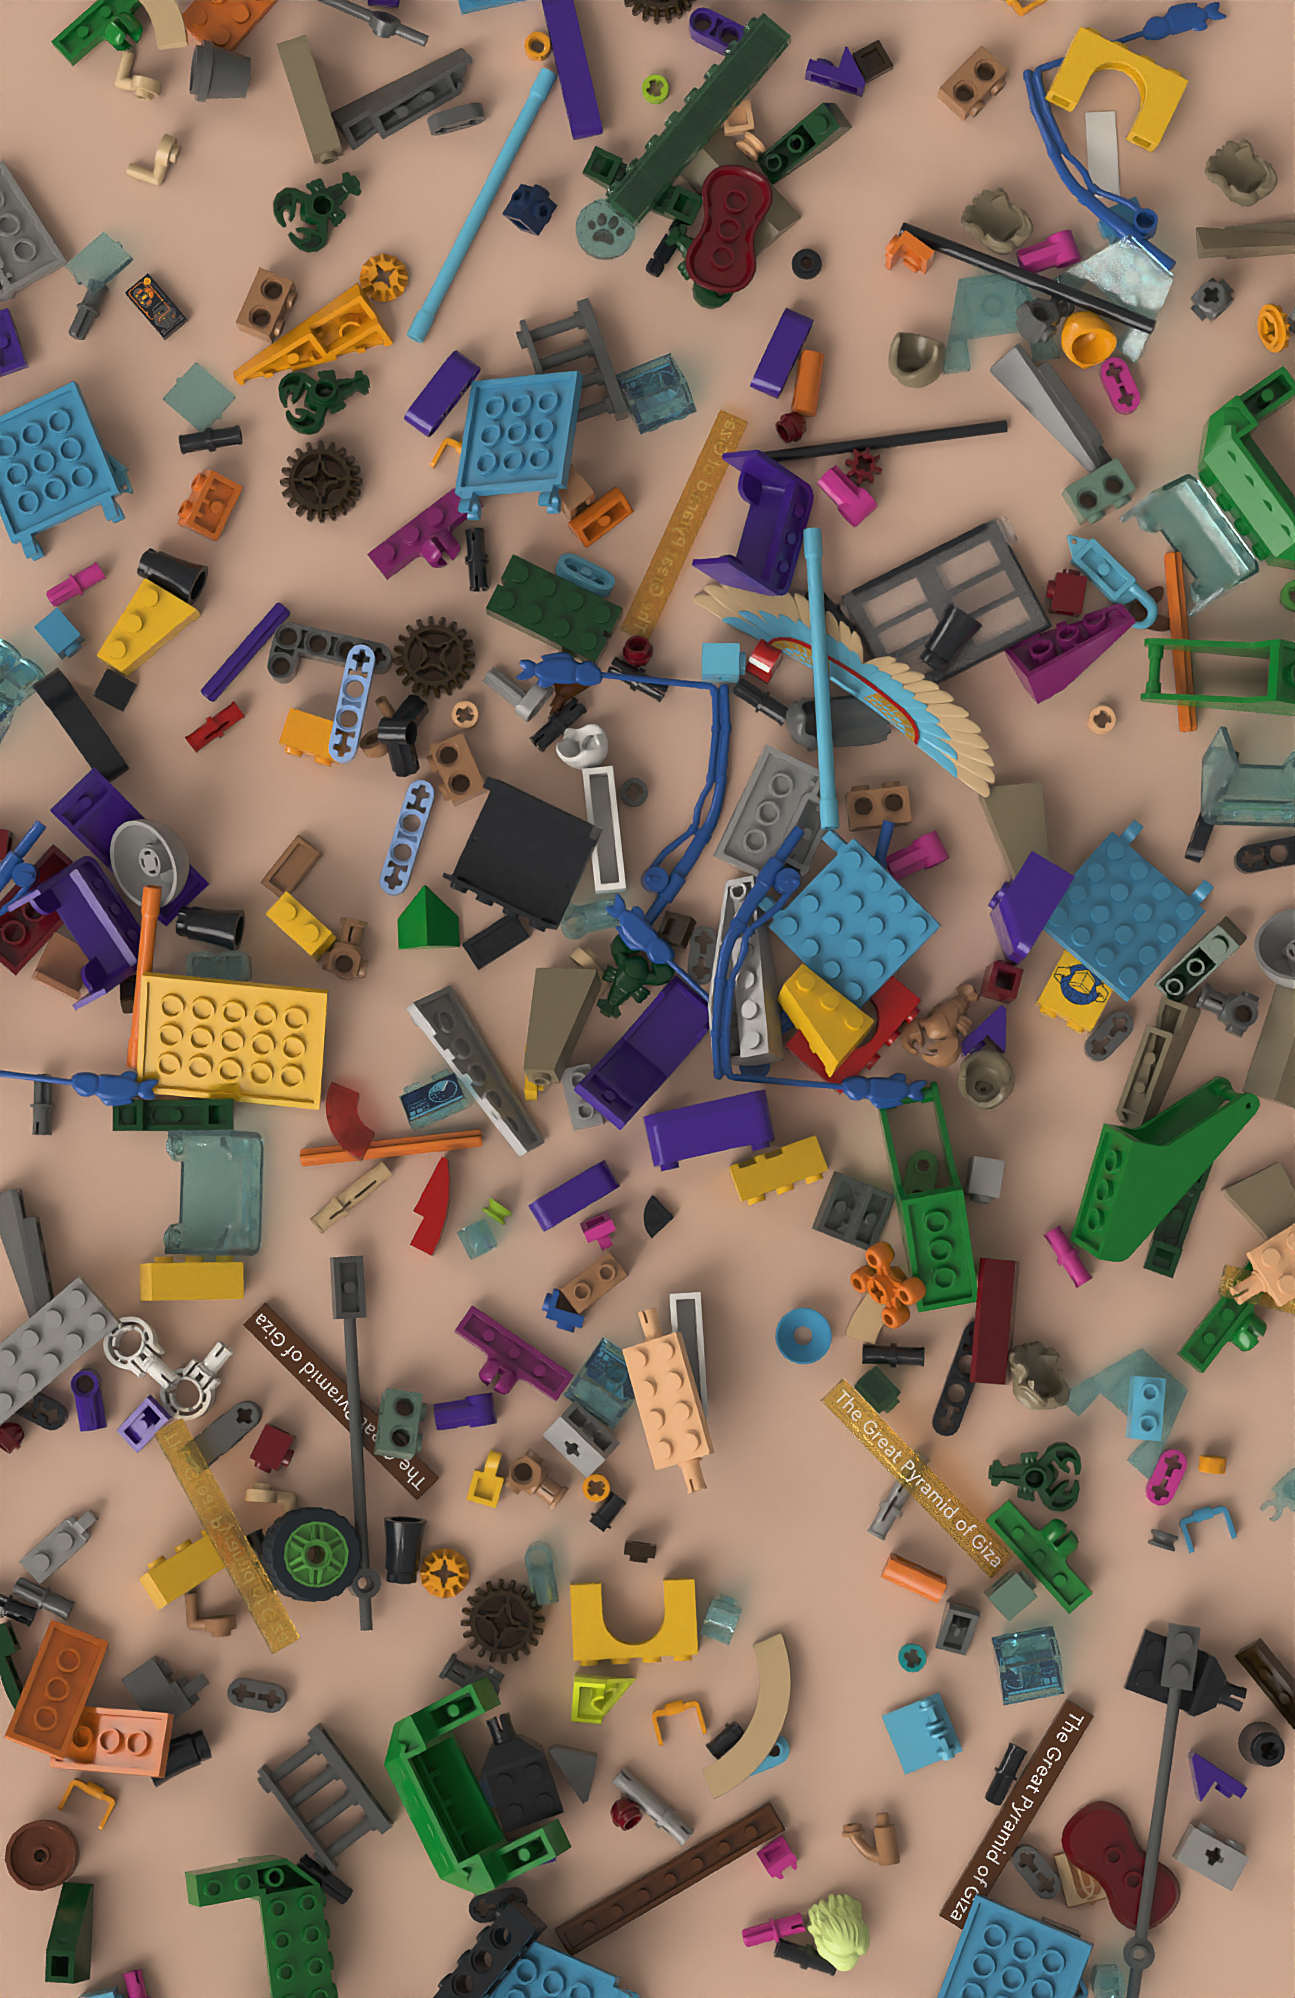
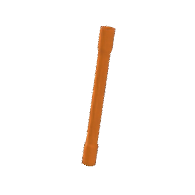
M157 885L143 886L138 964L131 1036L128 1040L126 1061L127 1067L136 1069L141 979L143 972H152L157 919L160 914L162 887Z

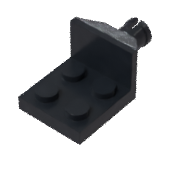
M1144 1629L1123 1688L1156 1701L1168 1703L1170 1687L1160 1685L1167 1637ZM1198 1649L1192 1691L1182 1689L1180 1709L1193 1717L1216 1708L1217 1704H1222L1239 1712L1243 1702L1230 1697V1695L1245 1699L1247 1688L1226 1681V1676L1216 1657Z
M509 1712L501 1714L499 1717L503 1730H501L496 1716L486 1720L493 1738V1744L490 1746L481 1771L482 1777L487 1779L505 1833L564 1813L543 1746L523 1734L517 1735L514 1731Z

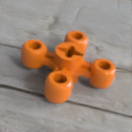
M878 1241L866 1250L865 1257L869 1265L861 1266L851 1274L850 1281L856 1291L860 1293L869 1292L875 1302L886 1304L881 1313L882 1320L887 1327L896 1329L910 1319V1310L907 1305H913L920 1301L926 1294V1288L919 1278H907L901 1268L897 1266L890 1267V1263L895 1256L894 1250L888 1242Z

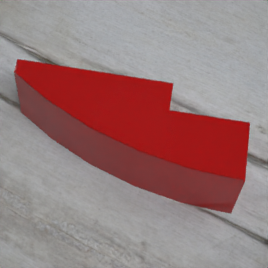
M441 1157L413 1210V1212L424 1218L410 1245L431 1256H434L441 1240L450 1203L449 1160Z

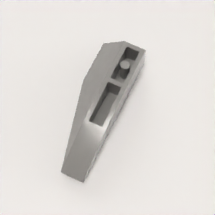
M753 875L725 881L708 999L710 1037L713 1019L714 979L719 953L725 934L730 927V922L736 917L746 896L756 883V877ZM757 906L748 921L747 927L764 915V911L759 906ZM765 922L754 931L751 938L749 937L748 953L735 980L736 986L734 988L730 1028L731 1065L757 1066L784 1060L776 975L770 938ZM743 933L736 939L732 950L727 980L737 963L741 951Z

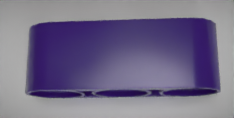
M704 7L694 10L689 19V34L695 42L731 60L755 33V31ZM699 21H706L710 24V27L702 31L697 29L695 24ZM726 34H732L738 40L733 44H727L722 40V37Z
M787 307L785 308L753 376L750 387L776 399L779 398L814 322L813 319Z
M458 350L453 351L410 406L404 416V420L428 438L431 437L471 386L472 381H475L481 368Z
M603 1160L532 1202L528 1207L543 1232L619 1188L620 1184L606 1161Z

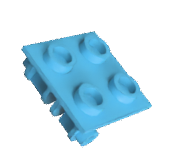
M940 1693L882 1716L905 1775L942 1759L944 1761L955 1757V1754L963 1751Z

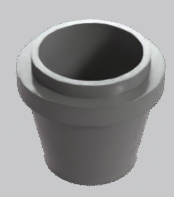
M202 40L201 45L195 46L189 86L190 94H194L195 101L205 102L206 99L246 98L250 79L251 58L213 45V41Z

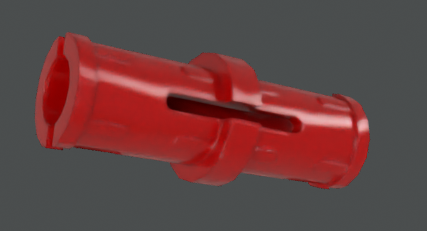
M233 701L232 704L213 718L211 716L207 717V722L188 736H185V739L197 753L215 738H222L224 736L223 732L242 718L244 719L245 715Z

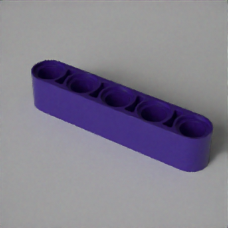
M542 0L573 141L603 134L600 114L574 1Z

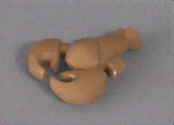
M967 983L956 988L958 996L944 1005L938 1003L927 1015L929 1018L920 1019L915 1017L910 1024L904 1023L900 1030V1041L908 1053L916 1056L920 1053L913 1045L915 1042H918V1046L923 1048L925 1038L922 1030H926V1035L930 1039L942 1041L934 1043L927 1048L931 1053L937 1052L936 1054L928 1055L922 1053L921 1057L928 1064L938 1068L948 1067L957 1061L962 1052V1043L958 1034L961 1032L962 1035L966 1036L973 1023L971 1019L965 1016L966 1011L969 1008L970 1002H978L980 999L977 990Z

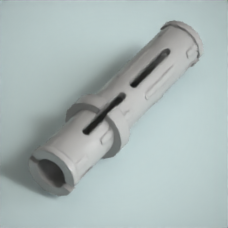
M914 1450L909 1458L914 1463L913 1472L914 1469L916 1470L913 1478L918 1475L921 1476L927 1463L930 1461V1459ZM911 1462L907 1464L909 1468H912L913 1465ZM906 1466L898 1476L886 1500H881L879 1504L881 1508L867 1530L883 1541L897 1517L900 1518L903 1514L901 1509L920 1478L907 1481L905 1484V1479H908L912 1472Z
M626 1768L612 1781V1784L616 1785L632 1801L638 1803L640 1808L655 1821L654 1825L658 1829L662 1827L680 1846L694 1833V1830L674 1813L675 1809L673 1807H667Z

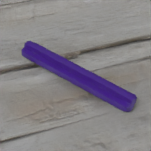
M279 602L274 605L201 689L203 696L211 702L216 701L271 638L276 628L283 624L290 616V611Z

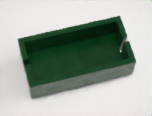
M513 554L501 577L503 586L497 585L486 606L487 615L562 652L569 653L572 657L582 662L592 661L598 665L608 645V638L611 639L623 615V608Z

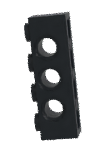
M522 1900L504 1903L495 1914L497 1919L491 1926H486L477 1935L476 1940L478 1942L473 1949H468L457 1960L459 1966L452 1974H447L439 1982V1991L433 1998H490L548 1926ZM506 1928L509 1929L512 1935L509 1944L504 1939ZM486 1952L492 1957L491 1967H488L485 1963L484 1957ZM467 1976H469L473 1981V1988L471 1991H469L465 1985V1980Z

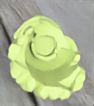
M830 1894L827 1897L828 1903L821 1899L819 1900V1905L813 1904L808 1910L810 1920L806 1924V1929L815 1938L814 1942L817 1945L819 1954L839 1971H848L854 1968L860 1955H864L869 1949V1928L864 1920H862V1907L858 1900L852 1899L849 1894H844L843 1896L841 1894L836 1896Z

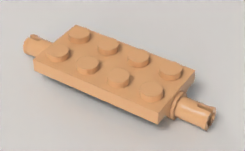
M1295 1223L1246 1253L1253 1267L1251 1276L1230 1287L1232 1296L1244 1290L1243 1293L1234 1298L1239 1305H1242L1261 1291L1269 1293L1278 1307L1295 1298Z
M657 1308L645 1310V1312H638L645 1335L643 1343L622 1349L655 1470L673 1465L681 1467L687 1486V1493L690 1494L707 1489L699 1461H702L701 1457L715 1453L682 1333L663 1334Z

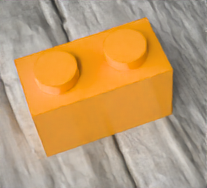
M290 708L279 740V744L285 747L284 752L302 758L303 753L313 756V762L327 767H331L332 763L340 765L329 753V741L334 721ZM338 730L337 735L342 734L343 740L341 746H335L334 750H337L339 757H342L349 734Z

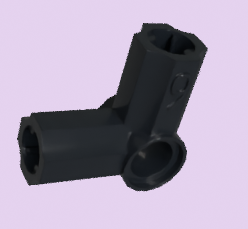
M409 695L392 717H383L378 725L379 742L387 745L392 771L396 773L397 777H407L408 775L416 774L420 768L415 748L417 727L427 715L429 709L427 702H424L418 695Z

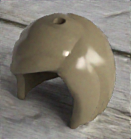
M898 332L890 346L888 356L890 372L906 387L922 388L933 383L939 378L944 369L946 357L945 344L927 336Z
M983 1049L973 1052L962 1061L957 1084L960 1093L974 1107L982 1110L992 1109L1003 1103L1012 1093L1015 1085V1075L1010 1063L1004 1056L993 1050Z

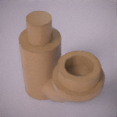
M888 1812L876 1814L878 1826L873 1827L876 1848L871 1847L862 1838L861 1835L865 1834L862 1823L843 1825L842 1837H849L865 1858L878 1863L879 1866L900 1863L895 1824H890Z

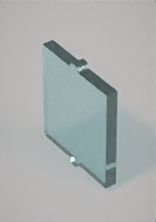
M102 232L64 267L75 277L78 285L83 284L95 295L129 265L133 259L122 249L123 246L119 241L115 242L105 232Z
M195 362L182 378L178 377L176 379L177 383L163 397V400L195 429L203 432L216 419L222 418V413L236 397Z

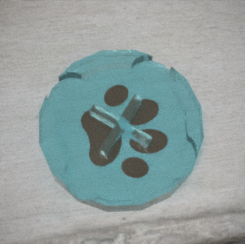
M598 199L593 201V203L588 206L586 205L580 211L576 220V237L579 246L587 255L598 260H612L622 256L630 249L635 238L633 220L628 223L609 207L614 199Z

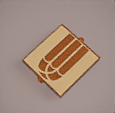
M1064 1851L1053 1854L1067 1908L1086 1903L1094 1905L1097 1900L1107 1898L1102 1886L1092 1876L1074 1866L1068 1860Z

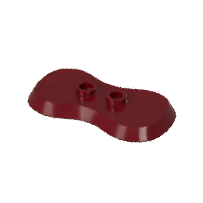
M722 165L713 169L706 177L702 186L704 207L702 227L690 244L685 258L688 275L699 286L716 292L734 293L746 288L752 281L756 272L755 234L761 221L768 213L773 199L771 185L761 173L740 165Z
M1104 1801L1091 1803L1073 1815L1065 1825L1061 1838L1062 1848L1066 1857L1074 1866L1092 1876L1102 1886L1115 1918L1126 1928L1136 1931L1146 1852L1136 1841L1130 1821L1119 1807ZM1159 1861L1149 1930L1167 1919L1175 1910L1180 1900V1887L1177 1878L1167 1866Z

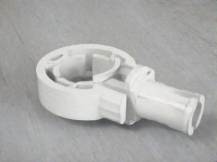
M128 1316L120 1318L121 1323L104 1337L103 1347L108 1360L119 1368L133 1371L139 1378H143L146 1375L145 1372H147L166 1392L171 1391L175 1387L171 1382L174 1381L178 1384L181 1377L172 1371L163 1362V1359L152 1350L154 1349L160 1355L165 1354V1350L158 1344V1336L155 1329L148 1322L137 1317ZM138 1323L141 1324L145 1329L143 1330L141 1328H138L136 1326L134 1327L128 1324ZM136 1330L142 1337L140 1349L136 1354L125 1357L121 1351L113 1350V1347L118 1348L120 1346V1339L127 1331Z
M218 1340L217 1344L202 1362L193 1358L185 1368L174 1370L177 1375L183 1373L179 1383L183 1380H189L198 1388L200 1397L198 1403L193 1406V1409L196 1410L202 1405L203 1407L193 1415H185L183 1412L193 1411V1409L180 1405L176 1400V1394L166 1392L161 1386V1403L170 1416L183 1421L194 1420L204 1416L211 1409L215 1399V1389L221 1383V1380L216 1378L217 1372L234 1353L231 1347L227 1349V1344ZM173 1382L172 1384L175 1386L173 1389H176L178 1384Z

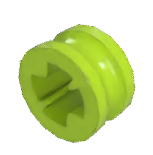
M653 74L645 78L642 83V93L645 100L651 104H660L667 99L669 86L664 77ZM655 82L657 86L659 84L663 86L660 89L661 95L656 97L654 93L652 95L648 94V91L651 90L650 84Z
M490 1197L488 1200L489 1206L483 1207L482 1211L504 1226L506 1224L505 1218L513 1213Z

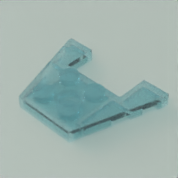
M1129 234L1052 280L1080 290L1090 280L1114 304L1155 320L1162 308L1174 275ZM1130 327L1117 342L1116 347L1135 364L1142 357L1144 346L1150 335Z
M996 274L958 280L946 346L945 365L942 371L943 375L970 371L968 339L1019 332L1018 327L1015 325L1018 319L1015 311L1026 300L1030 302L1034 300L1027 286ZM1054 338L1047 343L1041 341L1036 345L1029 341L1033 362L1060 358L1061 353Z
M1140 1348L1069 1389V1400L1065 1405L1079 1417L1101 1393L1127 1417L1130 1375L1165 1378L1166 1386L1161 1441L1143 1440L1127 1458V1461L1149 1479L1153 1474L1188 1390Z

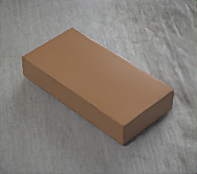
M297 835L260 883L279 898L286 891L291 895L323 854L301 836Z

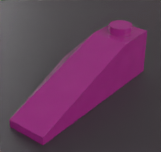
M1119 603L1085 614L1083 620L1067 625L1066 621L1056 623V629L1039 633L1004 651L1025 690L1039 704L1064 690L1136 622L1127 609Z

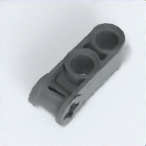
M243 1401L235 1405L226 1414L221 1415L202 1431V1434L197 1435L178 1452H187L189 1458H187L186 1453H183L186 1458L185 1461L190 1467L197 1469L198 1475L217 1461L220 1455L222 1456L243 1439V1436L258 1425L262 1418L260 1406L253 1401ZM241 1408L243 1410H252L253 1413L250 1416L252 1422L249 1420L243 1422L240 1419L243 1415Z

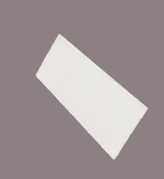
M1115 111L1086 112L1088 173L1093 184L1095 183L1102 190L1120 196ZM1097 194L1094 195L1096 198H1104V197L1099 196V195H1097Z

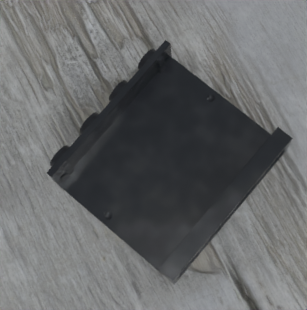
M488 776L483 788L490 791L455 870L453 874L444 873L442 877L451 881L450 887L466 894L470 890L476 893V900L486 905L493 906L496 903L503 906L502 912L510 917L519 919L521 915L529 919L528 925L539 931L545 932L546 928L557 930L603 829L499 779Z

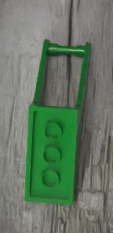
M1165 638L1144 639V646L1148 647L1150 664L1146 691L1141 694L1140 701L1295 716V642L1283 639L1258 642ZM1164 649L1270 659L1268 693L1265 696L1256 697L1161 693L1162 683L1159 682L1160 666Z
M1218 1076L1139 1127L1129 1128L1104 1123L1070 1240L1099 1260L1122 1262L1128 1259L1257 1113L1260 1106L1258 1097L1250 1092H1235L1229 1080ZM1224 1101H1230L1221 1108H1219Z
M936 1081L930 1082V1087L921 1089L925 1097L924 1100L915 1101L907 1096L901 1101L904 1103L903 1105L921 1102V1104L933 1102L949 1187L905 1194L886 1110L895 1109L897 1106L886 1109L878 1108L909 1276L919 1278L926 1288L925 1296L915 1303L918 1313L974 1303L977 1300V1281L964 1193L956 1171Z

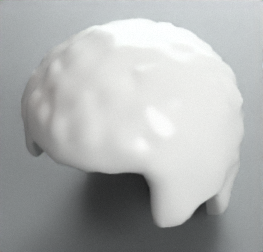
M586 724L580 729L567 728L562 742L556 744V753L563 762L572 768L580 770L596 768L603 762L608 753L606 732L597 724Z

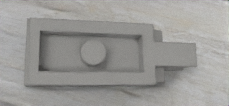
M91 1510L87 1511L78 1520L72 1515L69 1519H65L19 1562L39 1584H42L88 1542L87 1540L91 1537V1534L87 1529L99 1518Z

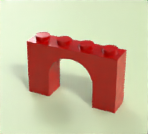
M892 976L870 999L878 1019L877 1029L873 1038L866 1045L855 1049L831 1077L825 1071L826 1067L817 1053L814 1054L809 1048L810 1043L800 1029L784 1048L824 1082L842 1084L841 1082L844 1078L858 1075L864 1067L870 1070L881 1057L877 1053L884 1043L890 1047L901 1034L897 1030L901 1023L905 1020L910 1024L921 1011L917 1007L921 999ZM833 1089L839 1095L843 1092V1090Z

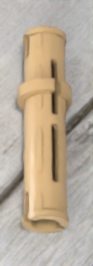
M380 1160L377 1165L338 1197H331L329 1199L331 1202L309 1220L323 1234L325 1230L342 1216L346 1218L349 1215L348 1211L392 1177L393 1174Z

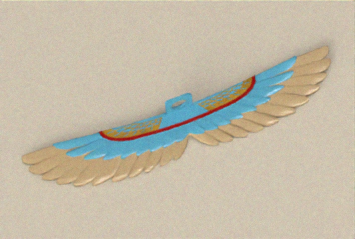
M712 584L704 587V590L709 595L699 594L694 596L693 600L696 604L721 618L723 622L758 640L764 639L772 646L783 650L784 654L813 669L809 601L804 596L795 593V598H793L788 592L783 596H767L725 585L720 587ZM826 611L825 623L829 680L865 703L894 725L955 778L963 781L983 797H989L990 788L986 781L994 783L995 774L987 765L994 766V761L984 750L989 749V745L981 736L976 734L981 732V728L975 722L966 718L969 717V712L962 707L950 703L954 701V698L949 693L938 690L940 687L936 683L924 680V674L913 671L906 672L911 669L910 666L903 663H894L896 662L894 657H878L863 663V646L860 636L856 631H853L851 634L850 628L843 621H840L838 626L834 615Z

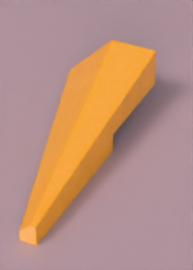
M356 283L233 372V375L239 385H244L246 380L264 376L266 379L274 377L276 372L291 369L293 372L337 360L338 356L351 352L364 353L367 348L381 344L387 347L393 344V340L375 306L360 285Z

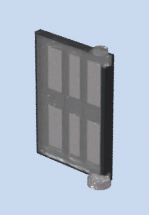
M1005 515L988 523H983L853 589L852 592L841 597L843 603L839 605V609L845 619L852 620L872 659L885 656L896 658L894 663H903L910 666L911 669L906 672L922 673L925 676L924 680L932 681L937 685L1052 627L1010 545L1018 542V539L1010 521ZM950 603L973 617L983 627L970 639L952 665L949 664L945 673L942 674L928 666L919 657L926 649L924 645L937 626L946 604Z

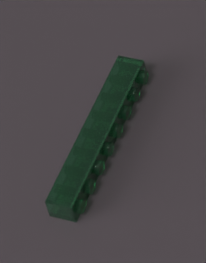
M762 13L758 19L753 17L743 29L745 35L740 41L734 40L730 43L723 53L726 56L719 65L713 64L703 77L706 80L699 89L694 87L684 99L686 105L679 113L675 110L665 121L666 129L660 136L654 134L644 147L647 150L640 159L635 157L625 169L627 175L620 183L615 181L606 191L605 195L608 197L605 200L606 206L633 229L644 219L791 44V35L766 14Z

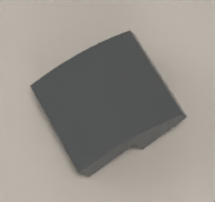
M834 1171L812 1229L867 1250L878 1241L895 1197L893 1194Z

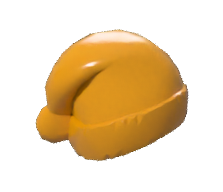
M1076 311L1065 318L1061 327L1062 348L1069 360L1081 369L1085 370L1102 363L1115 350L1117 339L1112 327L1096 313Z

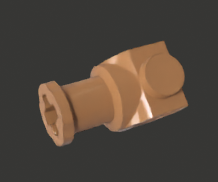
M341 917L340 922L343 925L339 942H334L331 952H325L322 970L332 972L343 980H349L354 977L365 978L368 960L362 959L364 948L360 944L363 930L367 928L368 922ZM343 957H349L353 961V967L347 973H341L337 969V963Z
M528 1449L523 1457L516 1459L509 1469V1476L503 1484L517 1495L520 1491H524L529 1496L536 1494L548 1503L549 1509L553 1511L569 1488L567 1486L561 1487L549 1478V1471L541 1466L544 1459L531 1449ZM526 1463L532 1468V1476L528 1480H520L515 1475V1468L518 1464ZM542 1486H545L547 1489H549V1490H550L551 1492H553L555 1495H552L550 1492H548V1491H547L546 1489H544Z

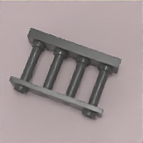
M589 298L577 301L578 311L573 312L574 316L530 331L525 319L519 321L521 331L516 332L521 349L527 348L536 375L544 374V370L585 356L595 358L598 368L593 369L592 373L583 376L582 389L598 384V386L604 385L608 396L603 397V401L580 408L578 410L577 422L606 412L609 415L614 413L616 421L628 418V409ZM577 327L579 330H585L588 339L583 341L584 344L541 359L538 358L533 342Z
M319 1723L307 1733L310 1739L307 1740L308 1744L272 1772L264 1764L257 1771L260 1775L257 1780L267 1793L272 1791L316 1852L313 1856L322 1869L328 1868L332 1873L339 1866L335 1860L337 1855L370 1830L376 1831L378 1829L381 1834H384L392 1828L394 1822L322 1724ZM322 1753L329 1762L326 1765L327 1769L289 1797L279 1781L315 1754L319 1756ZM341 1779L348 1788L344 1791L345 1795L311 1821L307 1822L297 1807L332 1780L338 1781ZM360 1804L366 1813L363 1816L364 1820L326 1848L316 1832L351 1805L357 1806Z

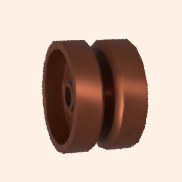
M42 1819L25 1824L12 1834L6 1846L5 1863L8 1873L17 1884L28 1890L44 1891L62 1885L73 1875L78 1865L80 1850L75 1835L67 1826L56 1820ZM44 1850L46 1852V1859L44 1861L38 1859L37 1852Z

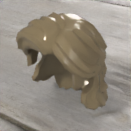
M1242 139L1239 143L1226 141V145H1222V149L1218 148L1216 150L1215 156L1209 157L1204 171L1207 179L1217 184L1230 201L1248 207L1269 195L1274 190L1278 181L1271 163L1264 161L1259 155H1254L1252 144L1246 139Z
M1001 187L997 188L994 192L982 190V194H978V198L974 197L972 199L973 205H967L962 213L961 223L963 228L970 233H974L988 250L994 251L999 255H1008L1013 252L1015 248L1027 242L1033 232V224L1027 212L1020 209L1016 204L1010 203L1007 193Z
M1039 1341L1030 1342L1029 1344L1024 1343L1022 1346L1017 1345L1010 1353L1011 1377L1014 1381L1013 1393L1020 1403L1031 1410L1056 1409L1068 1402L1070 1395L1069 1387L1063 1378V1370L1058 1368L1057 1372H1055L1053 1368L1058 1363L1059 1353L1052 1347L1045 1349Z

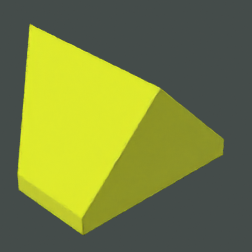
M575 1673L571 1722L602 1724V1719L636 1678Z

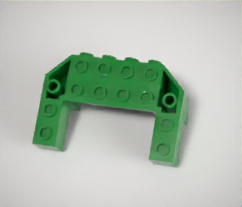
M1283 365L1241 396L1236 395L1209 417L1203 428L1197 468L1200 471L1198 476L1207 488L1211 486L1218 495L1216 497L1218 505L1224 512L1229 511L1236 520L1234 521V526L1243 537L1247 535L1253 546L1251 548L1255 556L1260 561L1265 560L1268 566L1295 570V496L1251 437L1262 421L1295 399V381Z
M488 1676L394 1723L384 1766L439 1878L476 1895L491 1891L506 1881L557 1857L572 1847L559 1819L508 1843L452 1729L501 1704Z
M277 1855L238 1858V1862L185 1872L188 1902L191 1905L203 1907L245 1898L259 1901L271 1998H338L337 1987L335 1983H332L331 1970L334 1969V1959L332 1953L328 1951L327 1939L330 1937V1927L328 1921L324 1920L323 1907L326 1906V1895L317 1881L287 1858Z

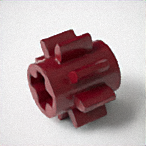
M869 447L863 453H859L854 449V460H845L844 465L851 467L846 476L848 478L854 477L857 480L858 487L862 481L867 480L873 485V473L879 475L882 472L880 467H876V463L881 458L880 455L873 457L869 454ZM860 461L863 465L869 463L868 472H865L864 469L857 470Z

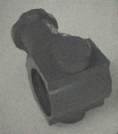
M1211 278L1190 298L1194 303L1190 309L1201 321L1208 318L1212 322L1234 302V299L1230 296L1234 290L1224 279L1217 282L1214 278Z
M1052 296L1050 300L1036 298L1032 302L1026 300L1015 311V314L1018 316L1015 325L1018 327L1020 335L1026 340L1033 342L1035 345L1041 341L1047 343L1057 333L1058 329L1056 326L1059 324L1060 318L1072 314L1075 306L1065 301L1060 304L1059 301L1061 300Z
M1205 983L1197 997L1194 1008L1200 1009L1202 1007L1217 1014V1020L1225 1024L1226 1032L1242 1038L1248 1027L1257 1020L1259 998L1246 991H1242L1240 996L1231 992L1225 995L1210 988V984ZM1238 1006H1243L1249 1011V1019L1245 1023L1238 1021L1235 1017V1010Z
M454 1653L439 1675L441 1679L446 1677L459 1685L461 1689L488 1676L497 1696L500 1692V1683L505 1676L501 1671L490 1665L487 1669H482L477 1665L471 1668L458 1660L457 1655Z

